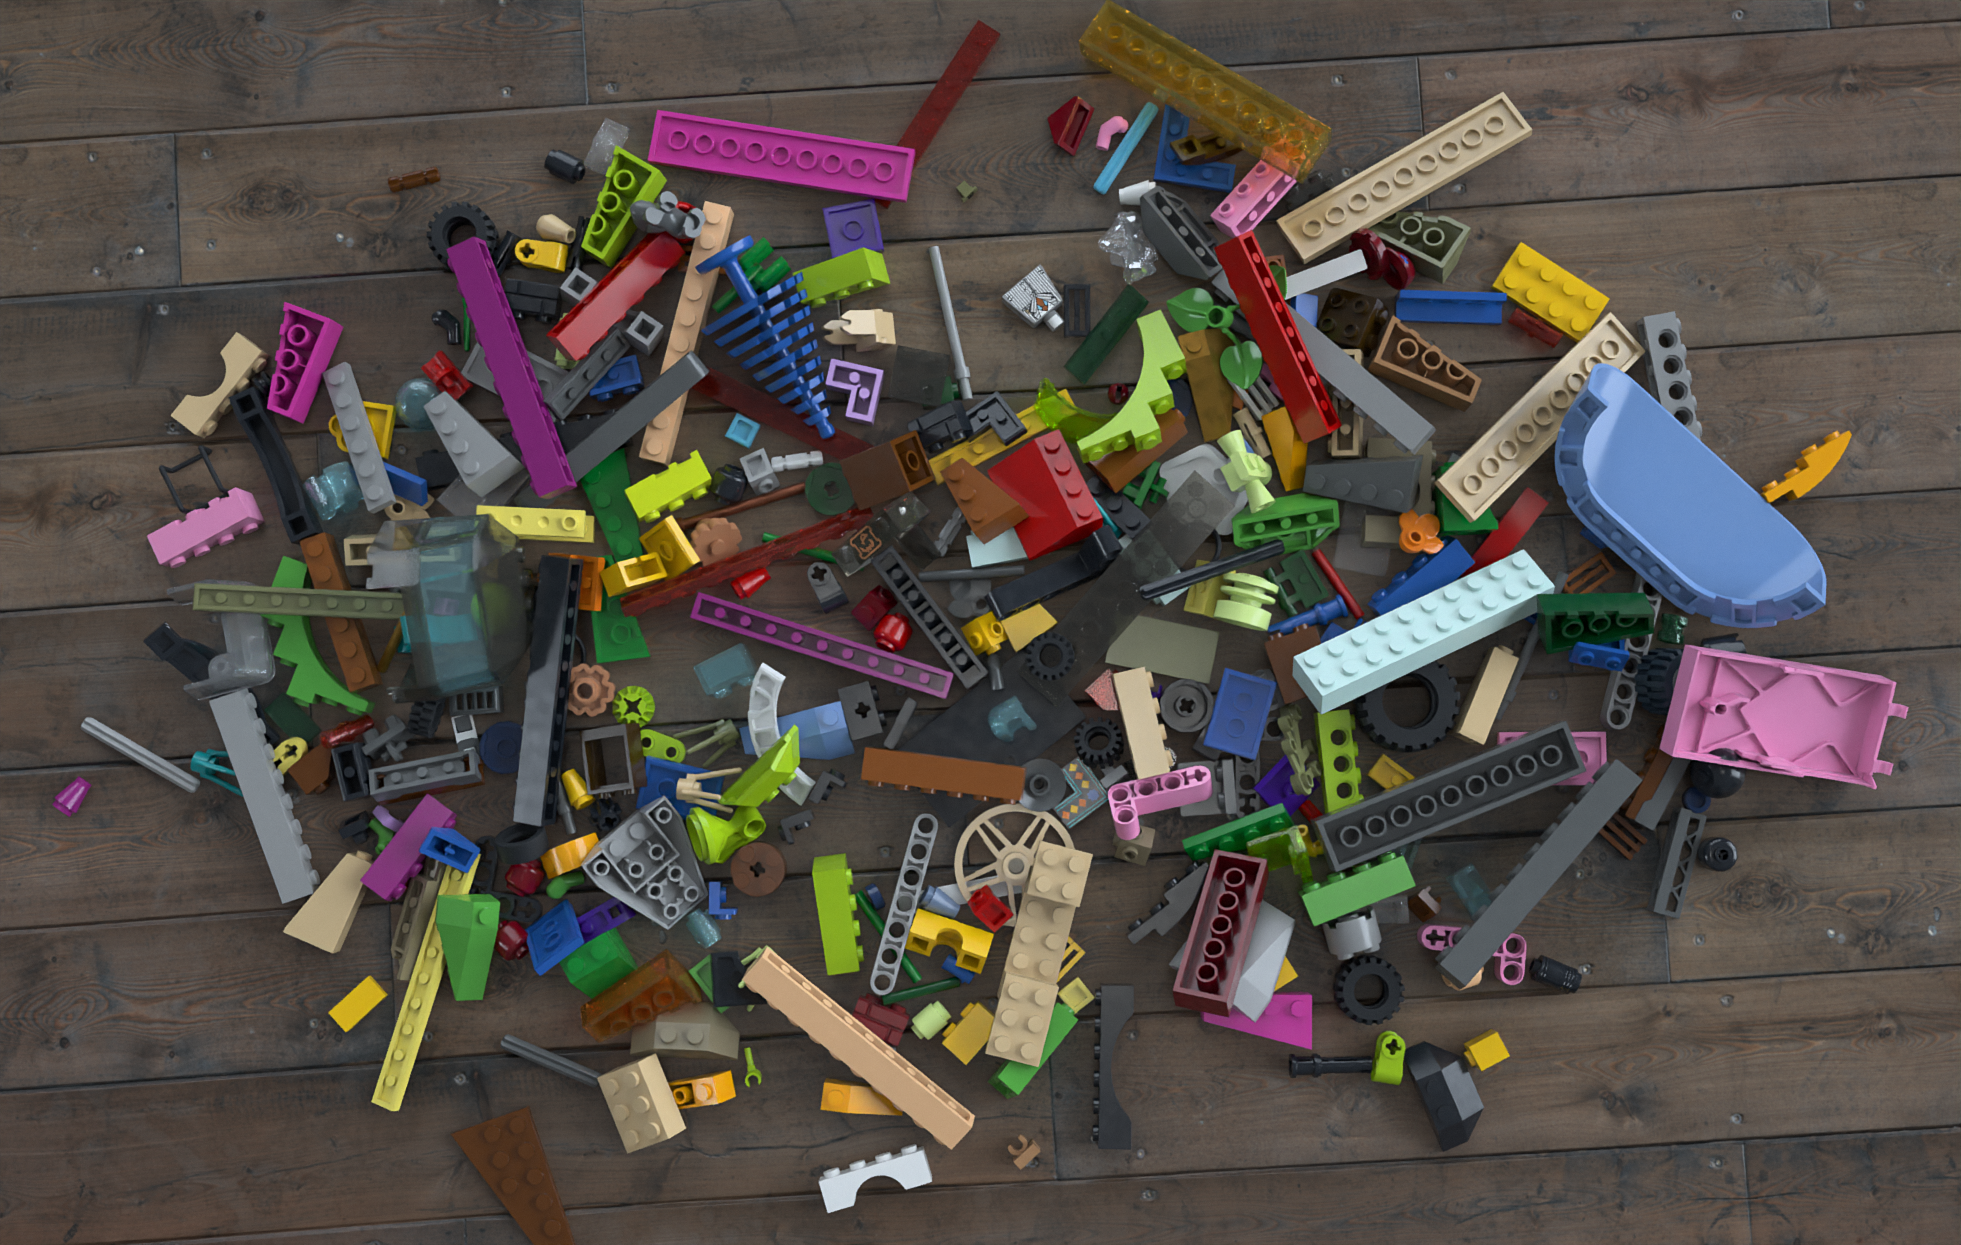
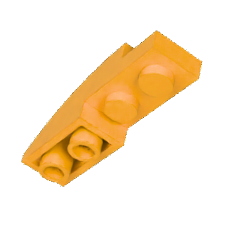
M1838 430L1823 438L1825 443L1819 447L1813 444L1802 450L1801 454L1803 456L1795 460L1798 466L1784 474L1786 479L1779 483L1774 480L1761 488L1763 493L1760 495L1767 503H1770L1784 494L1789 501H1792L1810 491L1825 478L1839 461L1852 436L1850 431L1839 434Z

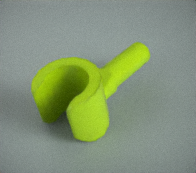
M745 1048L744 1052L748 1069L745 1083L750 1087L749 1077L754 1075L758 1078L760 1085L762 1074L755 1068L751 1048Z

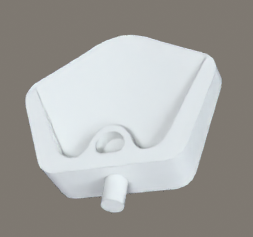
M1202 444L1163 463L1160 467V477L1167 480L1164 489L1169 492L1167 501L1171 513L1176 520L1184 525L1191 522H1204L1211 525L1218 534L1229 535L1233 532L1231 519L1244 509L1248 498L1246 490L1241 493L1231 491L1220 469L1222 466L1230 463L1231 460L1230 458L1227 459L1211 444ZM1194 527V528H1197V529L1209 531V530H1207V529H1205V528Z

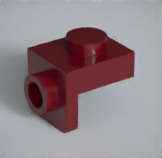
M878 585L851 611V614L870 631L884 615L897 605V601L889 590Z

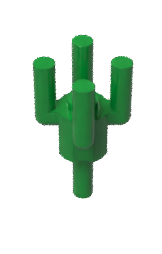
M764 237L738 260L754 291L759 288L762 292L770 290L792 270L782 256L766 270L762 268L760 263L774 251ZM734 286L712 305L718 314L739 296Z

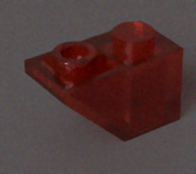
M1108 668L1085 690V693L1104 711H1120L1112 674L1119 673L1116 669L1112 672Z

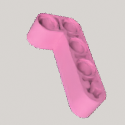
M1193 766L1112 786L1108 791V800L1118 837L1123 840H1131L1139 835V815L1192 804L1210 798L1213 793L1211 773L1204 766Z
M1424 924L1418 929L1417 940L1426 948L1442 951L1448 945L1453 947L1452 938L1462 927ZM1432 932L1439 936H1444V941L1432 939L1430 942V940L1426 939V934H1431ZM1511 933L1492 955L1495 956L1494 973L1496 978L1509 985L1520 983L1524 976L1527 947L1524 938L1518 934ZM1510 938H1515L1517 947L1514 951L1508 952L1506 942ZM1512 965L1515 971L1514 975L1506 979L1503 971L1506 966Z

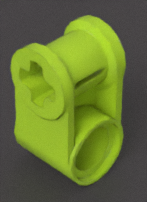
M1389 1030L1380 1033L1376 1040L1371 1070V1081L1393 1085H1400L1406 1048L1404 1040L1393 1031ZM1393 1040L1396 1043V1045L1391 1046L1389 1050L1386 1047V1043L1389 1044Z

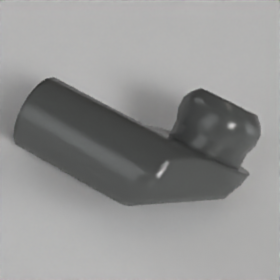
M995 653L984 656L982 663L989 671L991 690L1003 689L1004 681L1000 656Z

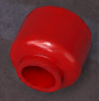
M897 612L894 615H884L873 633L876 640L875 644L883 651L892 654L895 651H902L913 633L912 627L908 623L909 619Z

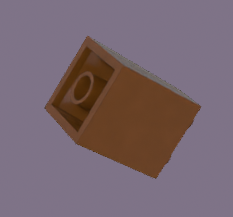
M916 430L839 461L842 473L848 481L852 497L857 503L859 510L911 492L936 479Z

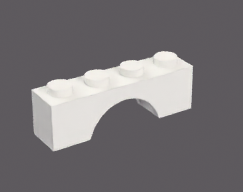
M916 1144L901 1148V1153L895 1155L886 1152L875 1156L876 1160L865 1163V1160H859L849 1164L850 1168L840 1171L837 1167L823 1172L824 1176L820 1177L819 1185L827 1212L831 1213L854 1206L858 1188L864 1181L874 1176L892 1177L900 1182L906 1190L932 1182V1174L924 1147L917 1148Z

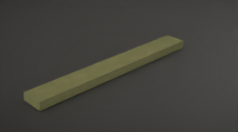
M194 583L192 610L399 621L404 611H410L412 614H415L416 594Z

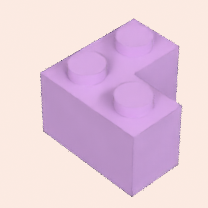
M831 359L825 385L828 390L850 394L846 411L847 421L873 426L884 381V371Z

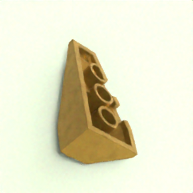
M1219 328L1203 329L1178 336V343L1185 357L1187 378L1204 442L1207 443L1218 440L1231 432L1234 389L1222 373L1220 358L1223 351L1230 346H1234V343Z

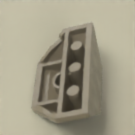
M660 1000L633 1027L630 1055L649 1056L656 1053L657 1057L738 1060L740 1033L724 1013H720L717 1008H713V1002Z

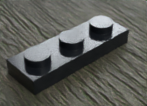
M1096 474L1086 483L1092 497L1096 499L1112 522L1134 543L1154 525L1120 491L1114 493Z

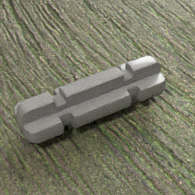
M958 507L951 515L953 517L952 520H948L939 534V541L935 540L931 547V550L941 557L945 556L949 549L947 547L948 544L952 545L962 529L960 525L962 523L965 524L967 521Z

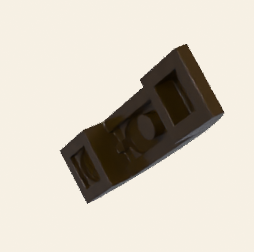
M1262 109L1239 117L1237 125L1196 139L1192 134L1170 142V147L1182 165L1208 164L1228 158L1251 147L1273 132L1274 126Z

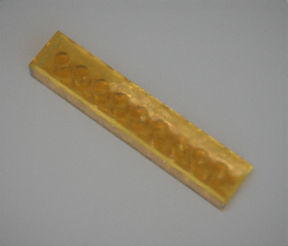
M1106 0L1078 41L1081 55L1303 184L1332 140V128L1111 0Z

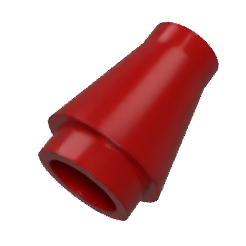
M762 565L757 569L734 576V580L730 582V585L740 600L745 597L749 599L771 577Z

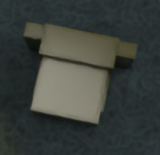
M965 181L956 188L963 196L961 198L963 203L970 199L978 190L976 186H969Z

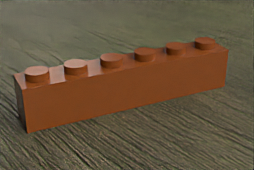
M323 532L299 541L315 589L352 591L333 535ZM325 617L349 691L360 693L383 685L380 672L376 669L377 664L362 619Z
M869 746L865 747L861 779L868 780V785L883 787L884 783L894 784V789L910 790V786L921 787L920 792L936 794L937 790L947 791V796L962 798L963 793L974 794L973 799L989 801L990 797L1000 798V803L1016 805V800L1021 801L1023 799L1027 767Z

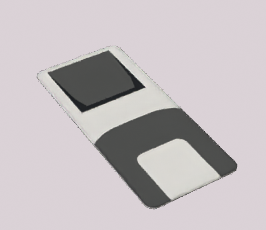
M461 715L452 717L451 720L459 752L474 749L480 756L473 716Z

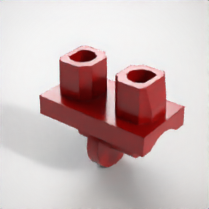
M441 350L421 367L442 393L446 391L456 401L473 387Z

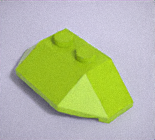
M794 724L721 795V799L717 801L721 805L758 807L764 800L769 803L779 793L777 788L782 783L787 786L797 776L794 771L800 764L798 727Z

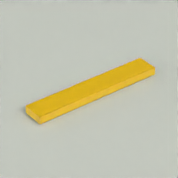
M1064 389L1016 414L1026 427L1027 433L1007 447L991 428L969 443L966 440L928 460L935 475L937 485L945 483L940 471L959 459L963 458L975 467L1077 414L1078 411L1067 390Z

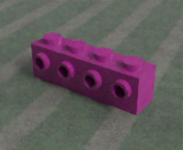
M426 794L360 881L385 900L390 902L393 899L397 900L406 889L405 883L410 877L414 878L423 867L421 862L427 855L420 853L418 850L430 828H453L456 824L454 819L458 815L431 795Z

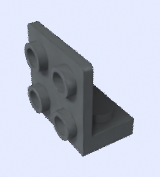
M1233 759L1216 760L1215 763L1212 761L1177 764V770L1193 766L1208 768L1211 773L1213 793L1207 800L1180 806L1181 816L1237 813Z

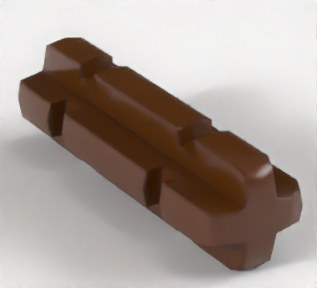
M437 167L426 168V171L418 170L402 174V177L388 178V185L390 190L395 193L403 191V188L407 190L427 185V182H439L441 177Z

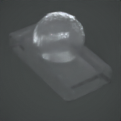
M605 118L599 132L593 137L592 147L583 165L606 176L608 167L611 166L614 158L613 152L616 145L623 148L630 129Z

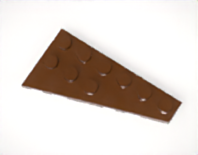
M529 1106L451 1134L534 1245H576Z

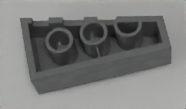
M1423 455L1314 460L1306 467L1303 492L1407 513L1415 505Z

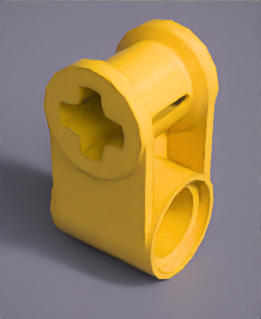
M523 239L517 243L515 254L526 267L543 269L554 273H564L569 246L557 242ZM529 248H531L534 254H530L529 257L526 258L523 253L528 252Z

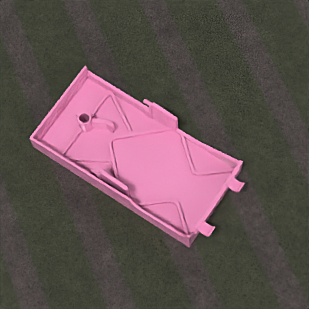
M1685 645L1659 749L1673 757L1797 777L1813 776L1860 784L1876 789L1877 786L1872 777L1873 772L1891 775L1893 768L1892 763L1877 760L1888 716L1906 719L1909 707L1892 703L1897 682L1881 675ZM1718 748H1728L1734 750L1742 759L1738 761L1720 759L1722 757L1709 754V752Z

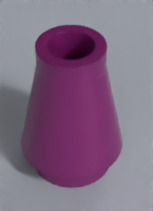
M78 776L75 781L54 797L56 800L52 805L70 817L74 812L77 813L92 785Z

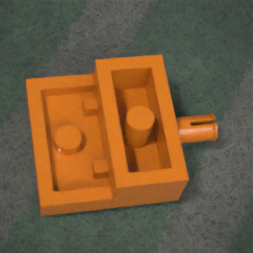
M549 553V555L584 559L578 609L601 611L603 580L599 572L604 570L605 558Z

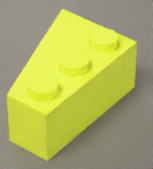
M697 450L690 453L692 458L680 464L674 462L668 466L669 469L657 475L652 474L624 490L625 496L639 523L644 520L646 523L655 521L661 517V512L667 509L670 512L675 511L685 505L683 501L692 497L694 500H697L708 494L707 490L710 489L712 478Z

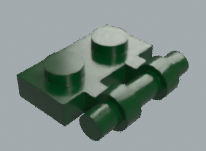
M1303 549L1279 562L1283 573L1278 576L1272 567L1263 571L1268 582L1279 587L1276 594L1280 601L1278 605L1281 610H1285L1289 618L1298 613L1293 604L1296 601L1300 600L1306 609L1329 596ZM1287 579L1295 591L1291 596H1288L1282 585V582Z

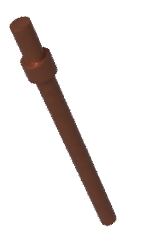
M797 483L688 518H675V521L684 533L687 532L686 529L696 526L702 519L727 517L804 493L805 483Z

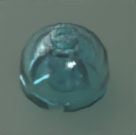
M414 378L406 381L398 389L395 396V409L398 417L408 427L417 431L435 429L423 406L442 392L428 378Z

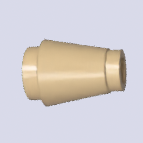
M553 214L543 215L537 222L536 230L545 240L572 243L576 238V230Z

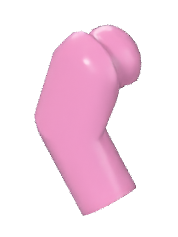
M1114 116L1102 124L1096 148L1108 151L1111 136L1117 132L1124 133L1127 131V120L1121 116Z

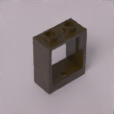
M639 723L579 731L588 795L598 794L599 799L615 797L614 791H621L622 795L638 793L637 788L648 787ZM623 736L629 782L607 785L601 740Z

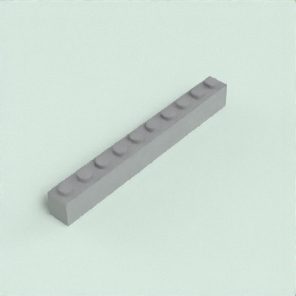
M1222 269L1212 281V284L1217 288L1214 293L1223 301L1227 302L1230 299L1237 305L1239 302L1230 288L1227 276ZM1286 303L1323 385L1325 386L1327 382L1335 388L1332 393L1344 403L1347 399L1355 405L1353 410L1365 420L1369 416L1376 422L1373 427L1384 437L1389 433L1396 440L1393 444L1404 454L1409 450L1415 455L1436 431L1434 426ZM1240 309L1235 310L1246 319L1245 315L1241 312Z

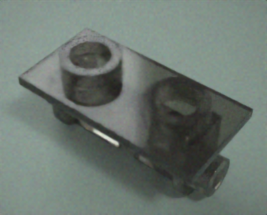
M1318 169L1309 173L1305 181L1295 183L1281 198L1288 202L1285 205L1287 211L1290 213L1310 201L1309 194H1312L1315 199L1336 187L1331 178L1327 179L1333 174Z

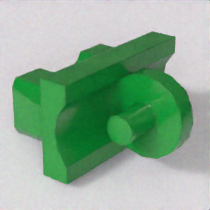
M1152 462V464L1137 475L1144 479L1141 487L1129 482L1124 488L1123 494L1140 510L1149 491L1152 492L1149 501L1154 504L1157 503L1159 496L1167 498L1169 492L1164 489L1167 481L1165 478L1160 477L1157 484H1153L1160 470L1161 463Z

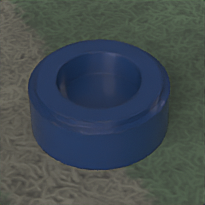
M1693 786L1687 788L1682 794V804L1685 809L1691 810L1693 813H1702L1709 808L1711 798L1703 795Z
M871 883L864 887L877 911L885 907L886 903L875 884Z

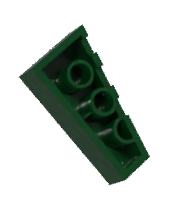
M1645 593L1536 594L1538 634L1547 655L1573 650L1576 642L1598 645L1654 634V612Z

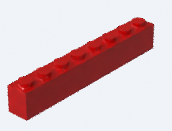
M1250 230L1215 247L1217 260L1227 276L1229 286L1239 302L1240 310L1246 317L1252 336L1258 343L1262 357L1270 369L1274 383L1283 397L1285 407L1289 411L1295 423L1296 431L1301 436L1303 443L1330 434L1341 427L1342 424L1253 231Z

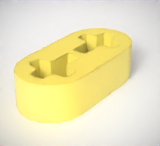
M290 738L282 742L274 750L275 758L273 761H282L277 769L281 770L283 776L288 773V768L308 753V745L302 738ZM295 745L298 748L295 751L296 754L289 756L288 753L292 750V746Z

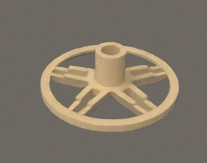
M1020 803L996 806L976 817L962 834L955 854L956 881L966 902L971 899V891L980 889L986 884L992 886L1003 881L1006 882L1009 906L1014 915L1003 925L1015 927L1017 916L1013 886L1022 885L1023 896L1030 865L1033 866L1034 854L1038 849L1039 841L1043 840L1049 825L1051 824L1056 829L1067 848L1075 849L1071 837L1064 826L1048 812L1031 811ZM1012 811L1026 812L1037 816L1016 845H1012L988 819L995 815ZM1042 818L1046 822L1031 849L1023 844ZM983 822L1005 845L1002 850L998 851L981 829L980 825ZM977 830L985 844L997 858V861L964 878L962 867L964 850L969 838ZM993 869L996 870L998 877L967 887L965 882Z

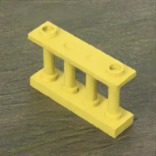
M477 505L475 532L487 533L488 538L594 543L596 517L586 516L585 510Z

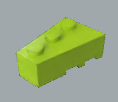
M864 247L793 273V276L802 272L804 280L798 283L796 288L798 292L806 289L808 297L800 302L811 306V308L824 306L830 300L844 299L852 294L890 284L883 255Z

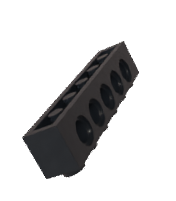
M892 545L871 560L872 565L967 690L989 674Z

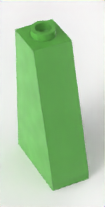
M1057 1002L1054 1005L1039 1067L1006 1059L988 1080V1083L1007 1099L1019 1095L1078 1021L1074 1016L1075 1012L1065 1003L1060 1004Z

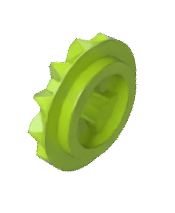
M627 686L620 690L612 701V713L620 724L639 723L640 727H642L654 715V699L642 687ZM625 699L631 702L642 699L637 706L642 715L640 716L635 712L625 715L629 708Z

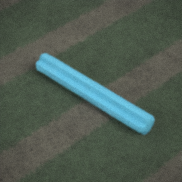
M1146 103L1096 180L1093 188L1103 195L1106 194L1155 118L1159 108L1153 103Z

